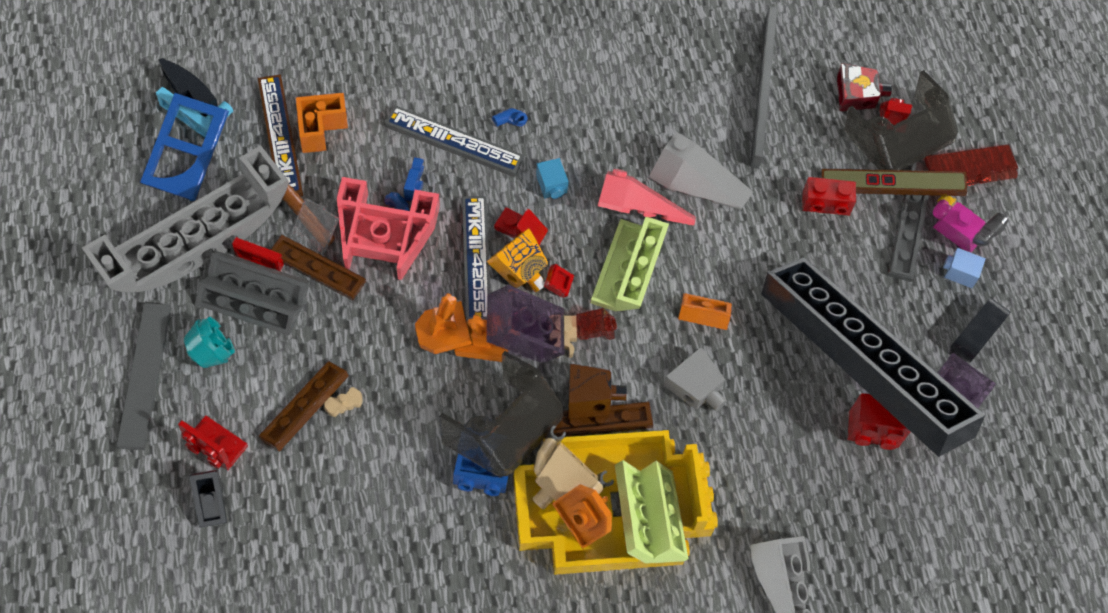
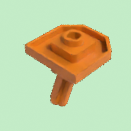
M450 293L445 294V297L441 298L439 307L424 311L415 323L420 348L433 354L472 344L462 302H457L456 297L451 296Z
M474 315L472 319H468L467 325L472 344L456 348L455 355L505 362L515 335L514 328L505 317L492 316V321L483 320L479 315Z
M579 484L552 503L582 549L612 531V513L606 504L609 499L607 496L602 498L592 488Z

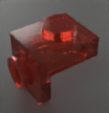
M604 308L576 314L577 338L580 340L605 336L609 340L615 339L616 320Z

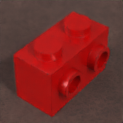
M808 177L803 188L802 211L850 216L856 203L855 181Z

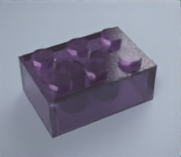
M510 285L500 288L487 295V342L541 363L565 355L564 308Z

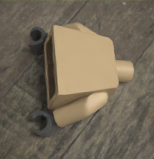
M556 426L549 430L547 438L537 452L534 472L537 475L535 482L542 489L533 497V501L543 510L553 500L556 501L579 484L592 488L600 494L603 488L609 487L614 483L613 479L605 483L603 475L607 471L595 475L562 444L561 441L566 433L564 431L560 437L555 436L553 430Z

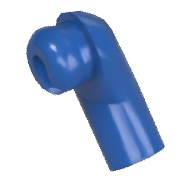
M514 108L492 116V121L496 127L505 123L520 127L524 126L528 120L524 112Z
M391 192L385 196L384 202L388 207L394 206L395 209L409 211V204L399 193Z

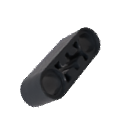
M990 298L950 348L971 363L1010 315L1011 311L993 298Z

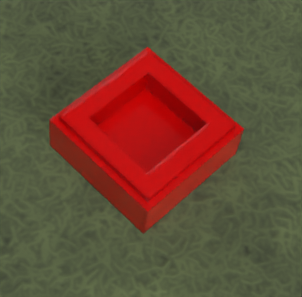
M555 263L550 266L544 287L565 298L569 294L574 275Z

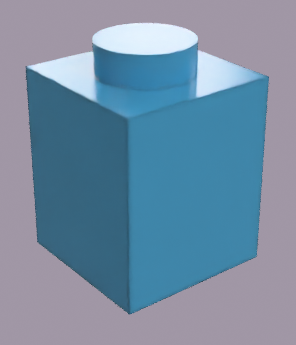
M560 158L537 163L536 177L544 199L549 197L557 199L566 194L569 181Z

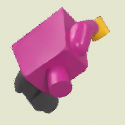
M941 196L933 209L934 217L939 219L933 228L961 249L970 253L977 245H989V241L1003 232L1009 222L1005 215L996 213L986 223L961 203L956 202L953 205L957 199L951 196Z

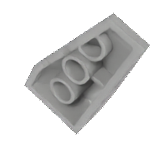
M678 132L674 134L664 147L648 178L668 191H678L689 194L691 197L712 200L714 203L739 210L744 207L753 194L751 189L697 143Z
M805 537L777 539L750 545V558L754 565L755 573L775 612L811 613L810 610L806 609L805 605L808 597H811V587L806 586L804 582V572H810V561Z

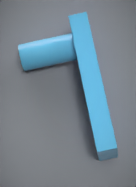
M161 87L156 92L160 106L168 111L174 94ZM225 101L217 106L227 109L229 111L228 116L233 113V108ZM180 106L176 115L186 125L204 138L206 137L213 118L212 116L204 117L197 111Z

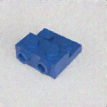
M464 428L453 474V484L458 485L457 487L460 490L467 492L472 491L473 488L482 489L489 496H498L500 493H506L516 437Z

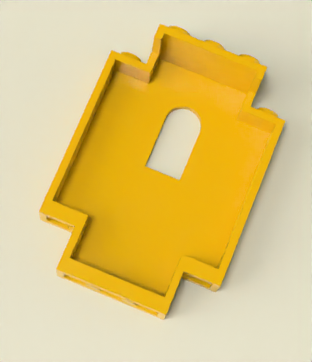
M669 430L575 436L562 439L561 443L595 475L607 471L603 475L605 483L609 480H614L611 486L603 488V491L600 493L602 498L607 496L609 499L606 504L612 513V531L584 549L581 548L552 505L555 500L544 510L533 501V497L542 489L535 482L537 477L534 472L535 464L513 467L519 551L552 548L554 575L684 564L685 561L644 563L627 553L622 516L613 517L610 492H618L615 465L622 460L640 471L655 461L673 471L685 538L709 537L718 526L717 514L712 512L711 502L714 501L713 488L708 486L707 477L710 476L709 462L704 461L703 453H698L697 444H687L683 454L674 455L675 442L674 439H670ZM685 540V542H686V548H687V553H688V556H689V554H690L689 542H688V540Z

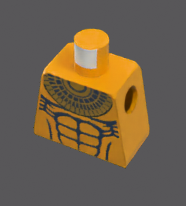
M530 229L519 234L487 260L488 264L514 288H518L527 282L536 293L544 287L545 280L538 272L548 265V261Z

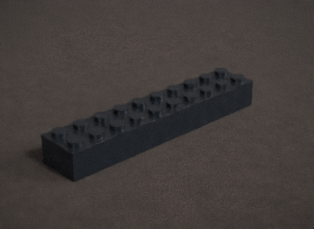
M801 258L767 272L761 295L934 454L940 457L976 438L986 415L807 259Z

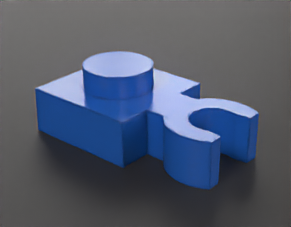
M414 157L412 168L409 170L404 186V199L406 201L412 202L415 190L422 191L423 181H420L424 170V159Z

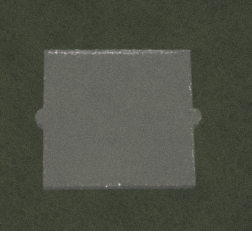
M305 198L290 236L305 247L324 256L339 218L327 211L325 206H319L312 200Z

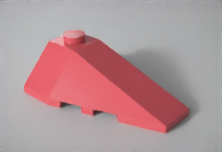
M613 169V172H607L598 202L599 207L629 214L634 209L638 210L637 212L645 217H656L657 214H661V218L667 221L688 225L695 224L696 217L632 176H628L626 171Z

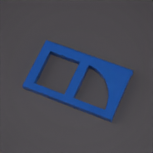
M174 93L140 183L189 199L190 201H195L229 111ZM180 106L213 117L202 147L169 136ZM165 146L197 157L195 163L180 175L169 178L153 177Z

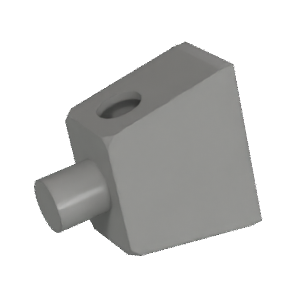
M702 347L666 376L664 386L696 410L707 402L715 411H718L727 402L718 392L722 389L725 379Z

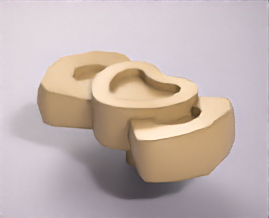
M351 387L347 394H340L337 398L329 397L324 403V409L330 416L336 417L339 413L342 414L346 410H352L354 407L359 408L363 402L362 393L356 388Z

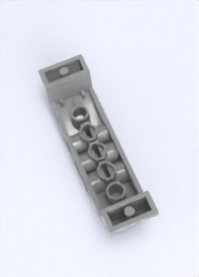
M260 145L239 157L243 171L242 175L115 248L106 235H103L82 247V250L110 289L129 293L152 290L167 285L211 261L213 252L219 251L224 253L233 248L232 243L236 237L244 240L255 232L270 217L281 202L289 184L288 179Z

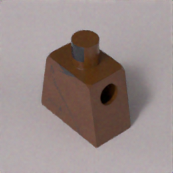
M570 364L569 419L610 414L611 400L626 401L627 385H611L610 370Z

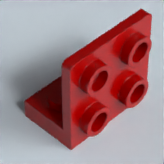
M207 415L204 416L195 428L183 420L178 423L182 432L180 436L187 442L185 446L196 455L200 452L206 455L207 462L216 469L222 466L228 471L248 447L245 441Z

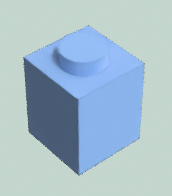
M957 248L953 256L948 255L943 268L947 269L944 278L973 288L980 277L986 258Z

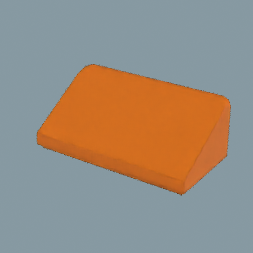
M683 293L678 319L727 330L732 304Z

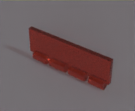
M1009 144L932 155L924 158L928 171L966 172L967 186L976 185L978 182L983 184L996 182L999 179L1002 181L1018 177V165Z

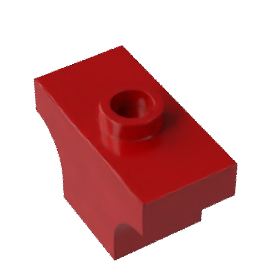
M890 98V100L882 102L879 110L878 130L899 134L904 133L907 119L911 114L912 105L906 104L904 100Z

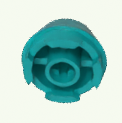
M210 316L206 319H198L183 338L188 356L202 368L225 364L230 356L235 353L230 338H225L219 330L221 325Z

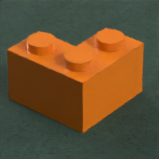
M344 93L296 97L302 153L327 151L324 131L348 128Z

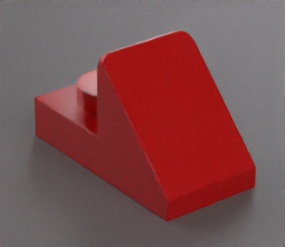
M505 207L494 225L495 230L513 239L527 229H530L539 246L548 232V229L528 208L522 215Z

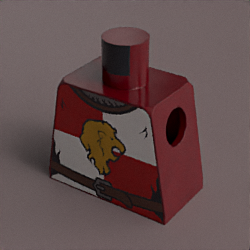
M841 63L837 73L840 111L876 108L880 97L891 96V83H879V75L876 69Z

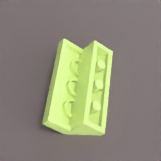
M645 217L642 226L620 219L592 295L591 304L613 311L640 309L669 226L668 223Z
M623 460L617 463L615 471L627 553L644 563L686 561L688 553L673 471L657 461L641 471Z

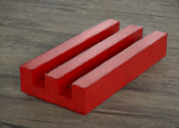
M238 237L232 243L236 257L281 271L284 263H282L283 259L281 258L282 254Z

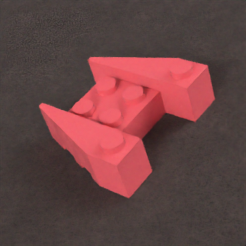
M342 177L337 195V206L345 268L350 270L353 256L398 263L397 276L399 280H402L435 229L440 208L439 194L415 190L410 211L366 204L368 198L367 182Z

